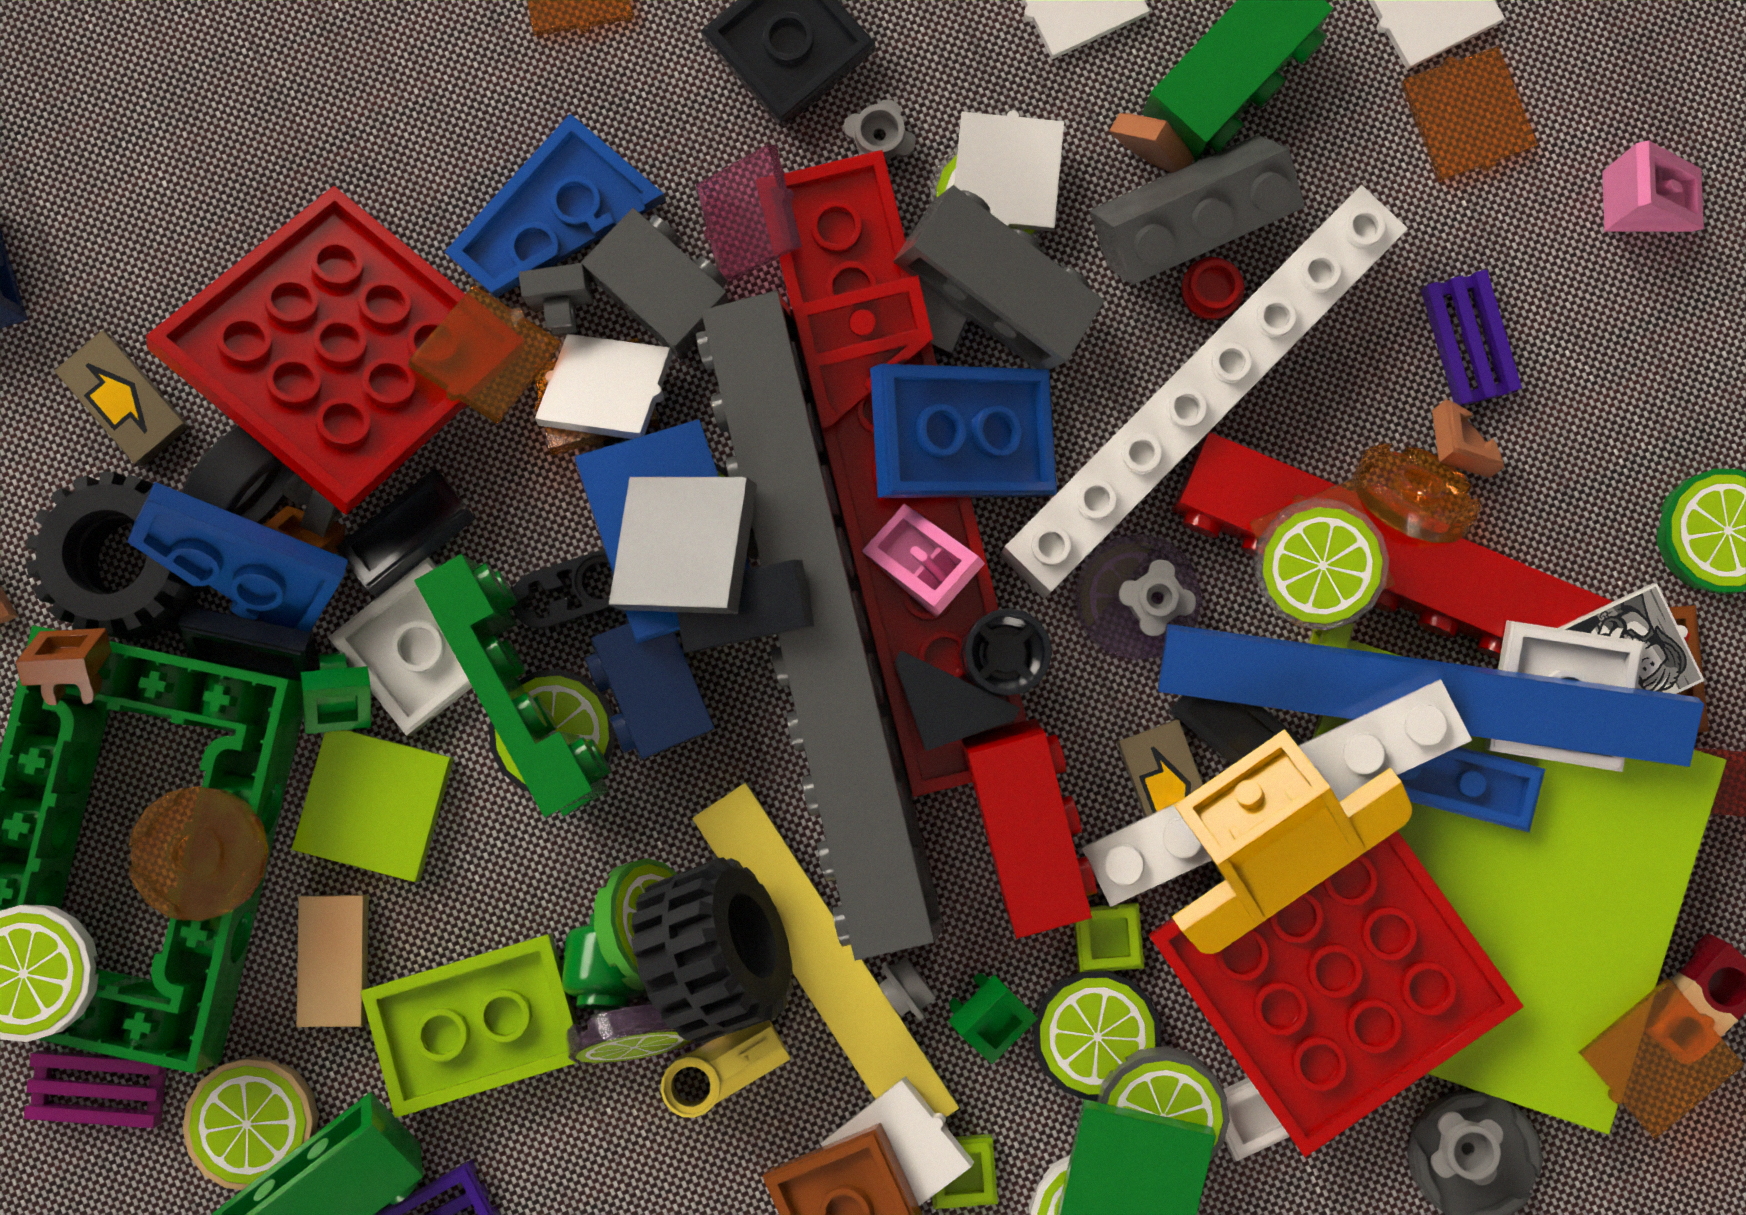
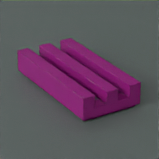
M46 1050L30 1053L29 1066L34 1067V1075L27 1082L26 1093L32 1094L31 1103L25 1106L24 1119L155 1128L161 1125L166 1067L102 1054ZM52 1068L144 1074L150 1075L149 1086L51 1079ZM49 1095L147 1101V1109L49 1103Z

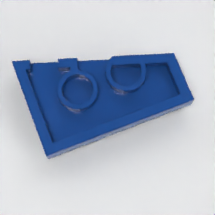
M570 113L445 250V253L493 297L498 298L520 285V271L552 267L606 236L632 208L643 215L664 203L666 198L663 192Z
M154 482L127 541L191 585H210L231 599L233 603L230 611L239 617L251 620L259 618L265 623L307 632L312 630L342 581L348 559L157 482Z

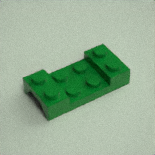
M460 554L415 579L414 582L544 818L558 811L561 812L562 816H566L609 792L610 790L603 777L610 774L611 770L593 739L586 741L584 737L580 738L577 734L558 731L550 736L549 733L557 729L550 711L540 696L537 695L532 698L524 690L518 679L519 676L526 673L525 667L509 640L505 639L501 642L497 636L517 625L509 608L517 605L518 602L499 570L493 572L487 563L480 565L465 555Z

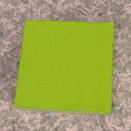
M350 730L325 732L291 850L412 882L421 881L454 757Z

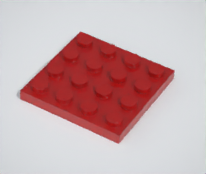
M335 186L331 187L146 335L147 349L345 515L352 511L522 355L524 342Z
M1398 830L1217 953L1205 954L1200 952L1181 931L1173 918L1148 934L1304 1157L1310 1155L1524 1007Z

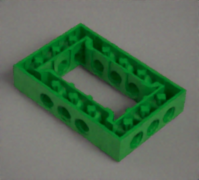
M32 625L27 647L40 631L57 630ZM109 641L112 652L98 670L102 678V687L92 703L83 704L81 692L77 685L65 684L66 693L58 704L48 705L42 697L41 685L21 686L20 678L18 679L0 751V911L19 905L54 906L61 910L110 710L152 715L171 719L170 722L175 724L232 732L231 736H223L211 742L206 747L202 756L199 770L206 772L194 821L186 822L184 835L190 836L178 886L170 888L168 901H173L174 904L163 950L154 955L151 970L152 980L96 968L95 974H99L97 991L84 1014L62 1032L37 1039L195 1074L220 1063L222 1060L303 719L301 681Z

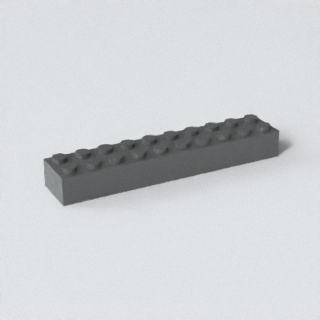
M777 290L701 310L705 331L696 333L698 349L705 369L707 371L714 369L720 393L711 395L712 408L720 432H729L735 456L726 458L728 476L748 477L757 484L747 549L748 555L751 559L759 557L761 567L793 559L803 560L815 626L778 634L780 647L772 648L771 655L779 685L781 687L790 685L796 711L787 713V725L792 744L796 751L805 749L811 775L802 777L803 793L810 815L820 814L826 840L818 842L817 849L821 869L826 881L836 879L841 906L833 907V918L839 942L842 947L851 945L855 961L934 943L944 930V925L865 605L862 606L860 600L862 591L858 575L853 570V564L855 565L792 310Z

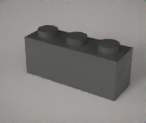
M1257 135L1089 210L1107 266L1127 282L1134 285L1305 208L1289 148Z
M952 185L931 202L893 262L911 276L918 275L919 281L1034 368L1050 370L1067 362L1105 300L1090 289L1089 282L1079 272L1068 267L1059 266L1042 253L1040 245L1032 236L1019 229H1011L992 215L990 207L981 197L970 191L960 190Z

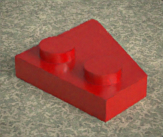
M918 275L791 306L821 428L832 426L842 415L871 392L870 368L879 364L902 365L933 340Z

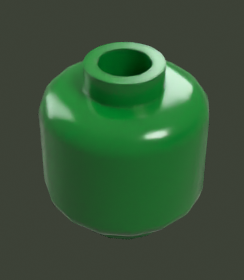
M591 914L589 925L576 927L567 934L562 977L563 989L569 995L577 997L576 1007L600 1011L628 1010L629 1000L639 998L644 991L632 989L620 980L626 978V976L621 973L617 965L609 967L600 952L594 930V914Z

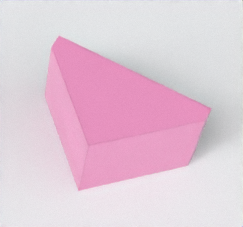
M1648 140L1633 145L1602 171L1604 232H1692L1704 229L1702 169Z
M906 504L896 512L862 550L874 564L935 618L939 616L985 564L978 555Z

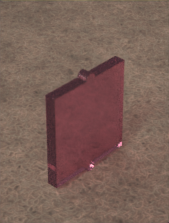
M767 144L696 184L707 227L704 230V237L710 240L716 267L724 275L728 283L802 247L791 205L794 193L791 189H787L777 145Z

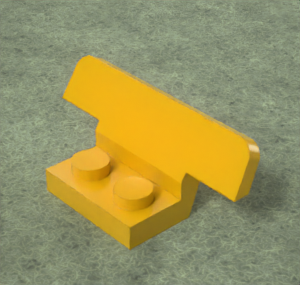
M1284 729L1174 805L1181 818L1214 861L1225 880L1174 914L1172 918L1200 952L1214 954L1223 950L1403 827L1412 815V805L1402 781L1391 768H1388L1339 802L1329 784Z

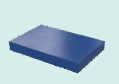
M879 364L870 368L878 498L1049 497L1057 494L1049 369Z
M699 419L575 456V464L612 574H614L629 477H719ZM747 556L744 571L751 569ZM625 610L635 643L680 630L677 612Z

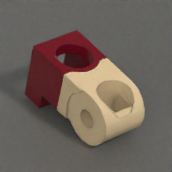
M1708 932L1690 950L1694 956L1671 979L1670 985L1652 998L1642 1029L1679 1063H1688L1700 1057L1746 1013V957L1730 943Z

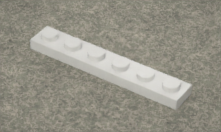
M1439 679L1298 745V747L1329 784L1340 802L1388 768H1391L1398 775L1472 741L1442 680ZM1176 803L1095 840L1082 848L1085 856L1089 859L1091 868L1110 907L1212 860L1179 815L1174 806Z

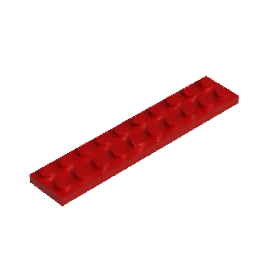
M883 150L760 179L790 306L912 277L893 262L906 240ZM931 341L902 365L937 366ZM869 392L832 426L821 428L912 795L916 797L972 783L961 739L928 751L923 750L893 665L901 650L969 683L962 672L959 658L962 638L972 624L990 612L999 610L971 498H878L872 392ZM904 504L978 555L985 563L937 618L929 613L862 552ZM1020 693L998 697L1020 708L1014 721L976 734L1027 721Z

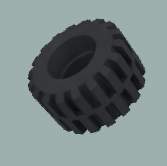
M100 472V480L87 475L73 480L75 492L63 488L56 491L50 497L56 504L53 510L48 511L40 508L33 520L42 524L38 536L28 534L26 548L36 551V560L26 562L28 576L41 579L42 583L33 590L39 601L54 604L49 612L58 620L73 623L72 628L75 629L106 628L107 634L110 637L128 640L130 637L147 639L157 636L156 629L171 631L178 627L179 619L177 614L179 612L183 613L186 605L196 608L201 605L193 597L197 590L208 592L210 585L193 586L149 556L146 558L141 574L125 589L111 593L101 580L98 570V558L103 543L117 528L136 521L154 483L130 474L126 477L116 472Z
M722 857L655 882L645 888V893L639 895L635 903L637 912L632 915L631 926L634 932V938L632 939L633 953L636 956L637 970L641 982L644 983L647 990V996L654 1009H658L662 1020L670 1029L675 1028L678 1035L687 1041L693 1039L696 1043H705L776 1018L778 1013L784 1011L787 1006V997L791 995L792 989L791 973L793 972L789 943L776 906L763 884L759 883L755 874L747 867L743 868L737 860L732 858L726 860Z

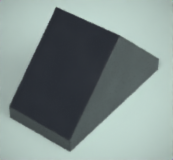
M901 650L893 665L924 751L1014 721L1020 710L1019 707Z

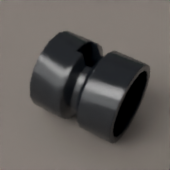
M1011 608L992 611L972 624L962 638L959 651L961 669L969 683L997 697L1025 693L1039 684L1049 669L1052 656L1050 638L1041 622L1025 611Z

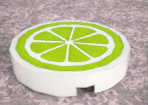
M19 905L0 911L1 1040L29 1042L62 1032L84 1014L97 991L99 974H95L96 963L94 957L98 955L94 940L77 918L57 907Z

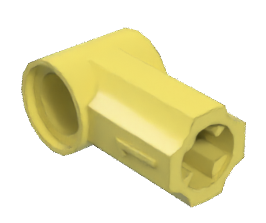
M768 1020L713 1039L691 1052L678 1056L669 1065L662 1078L661 1094L664 1103L673 1113L681 1117L695 1118L707 1113L716 1103L789 1061L791 1057L772 1022ZM686 1067H697L703 1070L710 1081L708 1095L698 1101H687L681 1098L674 1087V1077L678 1071Z

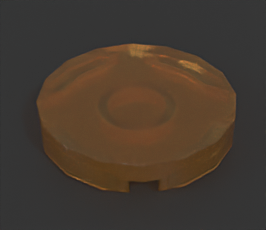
M1391 443L1378 444L1366 449L1351 478L1356 495L1371 513L1388 526L1410 537L1432 543H1453L1468 534L1478 517L1481 505L1478 498L1471 499L1468 495L1472 486L1460 471L1452 466L1440 463L1438 456L1417 447L1407 446L1403 453L1389 451L1392 446Z
M196 786L168 792L145 809L132 829L128 847H132V865H129L132 883L145 902L169 918L201 921L226 915L250 899L264 877L269 851L264 826L248 803L227 790Z

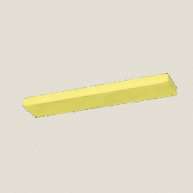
M745 782L692 818L716 856L718 858L724 857L726 860L732 858L739 861L743 868L747 867L755 874L759 883L763 884L769 893L787 935L793 974L875 1100L906 1076L935 1113H943L947 1117L958 1110L957 1102L898 1012L880 989L879 983L864 960L855 961L851 945L841 946L835 929L833 913L749 785Z

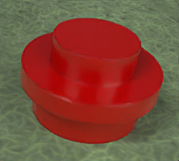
M1207 257L1195 262L1187 270L1181 283V296L1185 306L1195 316L1205 320H1220L1231 315L1242 302L1245 291L1244 280L1238 268L1228 260L1219 257Z

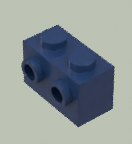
M627 623L591 638L595 654L584 659L598 693L610 689L620 713L609 717L623 753L635 749L639 760L642 761L709 733L714 729L674 632L635 643L630 625Z

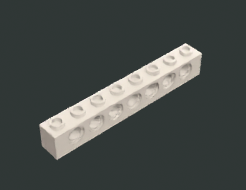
M1361 185L1006 544L999 556L1045 599L1408 228Z

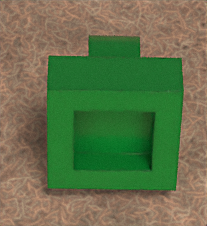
M345 652L319 654L320 670L301 672L305 734L371 728V689L368 666L347 668Z
M977 973L973 980L980 989L964 1005L955 997L949 1001L950 1010L954 1015L948 1022L962 1038L993 1064L1038 1018L995 974L989 979L984 974Z

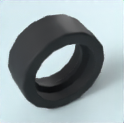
M238 425L221 437L202 456L189 474L181 492L262 524L285 500L286 496L282 493L283 487L296 473Z

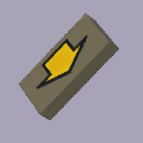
M101 330L54 370L131 461L140 467H144L190 427L118 342L104 330Z
M1179 719L1116 741L1144 817L1181 801L1203 785Z

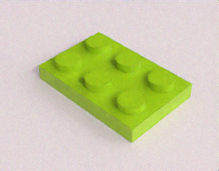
M553 933L360 991L395 1118L581 1062L575 1059V1057L585 1047L571 997L563 989V969Z

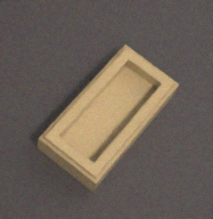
M369 895L299 896L296 1027H361L367 1024V1014L360 991L368 986Z

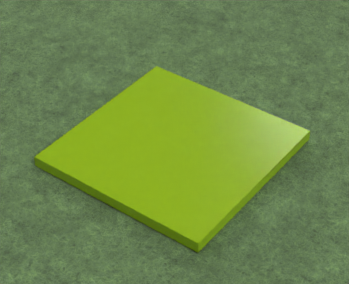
M1349 640L1347 649L1400 656L1353 640ZM1319 715L1312 739L1345 724L1347 718ZM1470 736L1472 741L1459 747L1545 769L1530 832L1410 802L1412 805V815L1409 821L1398 829V832L1524 1007L1427 1074L1609 1135L1727 760L1694 749L1690 767L1625 758L1623 772L1490 751L1484 748L1486 738Z

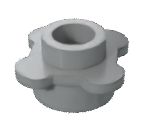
M886 99L878 104L868 106L860 114L854 113L849 115L844 122V134L847 138L854 140L859 150V155L883 150L886 161L895 156L908 157L914 151L915 137L912 133L905 130L901 108L893 100ZM881 130L886 136L883 140H876L873 136L874 133Z
M1166 560L1152 562L1148 573L1137 581H1125L1119 589L1120 602L1130 607L1133 615L1140 621V630L1148 636L1161 635L1164 633L1168 622L1178 615L1187 616L1191 614L1196 605L1195 595L1190 590L1182 588L1174 577L1175 568L1173 564ZM1154 592L1162 594V603L1155 604L1152 602L1151 596Z
M906 956L893 966H890L887 961L882 963V971L887 978L879 984V987L900 1016L911 1010L919 1021L923 1020L925 1015L922 1009L934 1001L936 996L921 974Z
M1451 1111L1443 1114L1437 1123L1438 1130L1441 1133L1439 1149L1431 1157V1165L1434 1171L1444 1178L1458 1174L1472 1180L1477 1185L1491 1183L1497 1175L1496 1168L1501 1156L1499 1146L1503 1140L1501 1127L1491 1119H1484L1477 1123L1464 1120L1457 1112ZM1466 1142H1470L1473 1147L1472 1152L1469 1154H1463L1461 1149L1462 1145Z

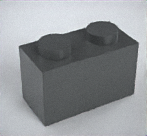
M632 208L581 263L590 279L663 346L670 347L672 354L681 361L697 344L696 333L705 331L701 310L730 303L727 292L723 289L728 281L704 257L700 256L693 262L677 247L682 242V239L663 219L654 214L648 221L637 210Z

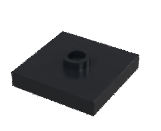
M736 0L700 30L705 43L781 129L785 128L876 51V43L838 0Z

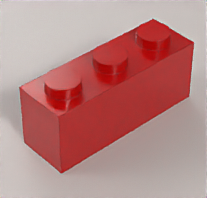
M1035 718L962 738L961 741L1007 917L1016 939L1091 919L1092 915L1087 896L1096 894L1097 887L1088 857L1077 858L1072 836L1082 833V827L1072 795L1061 796L1056 775L1067 772L1057 735L1046 736L1045 731Z

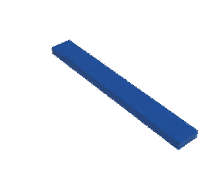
M1167 624L1158 680V692L1356 719L1441 679L1470 736L1690 767L1704 703L1698 697L1172 624Z

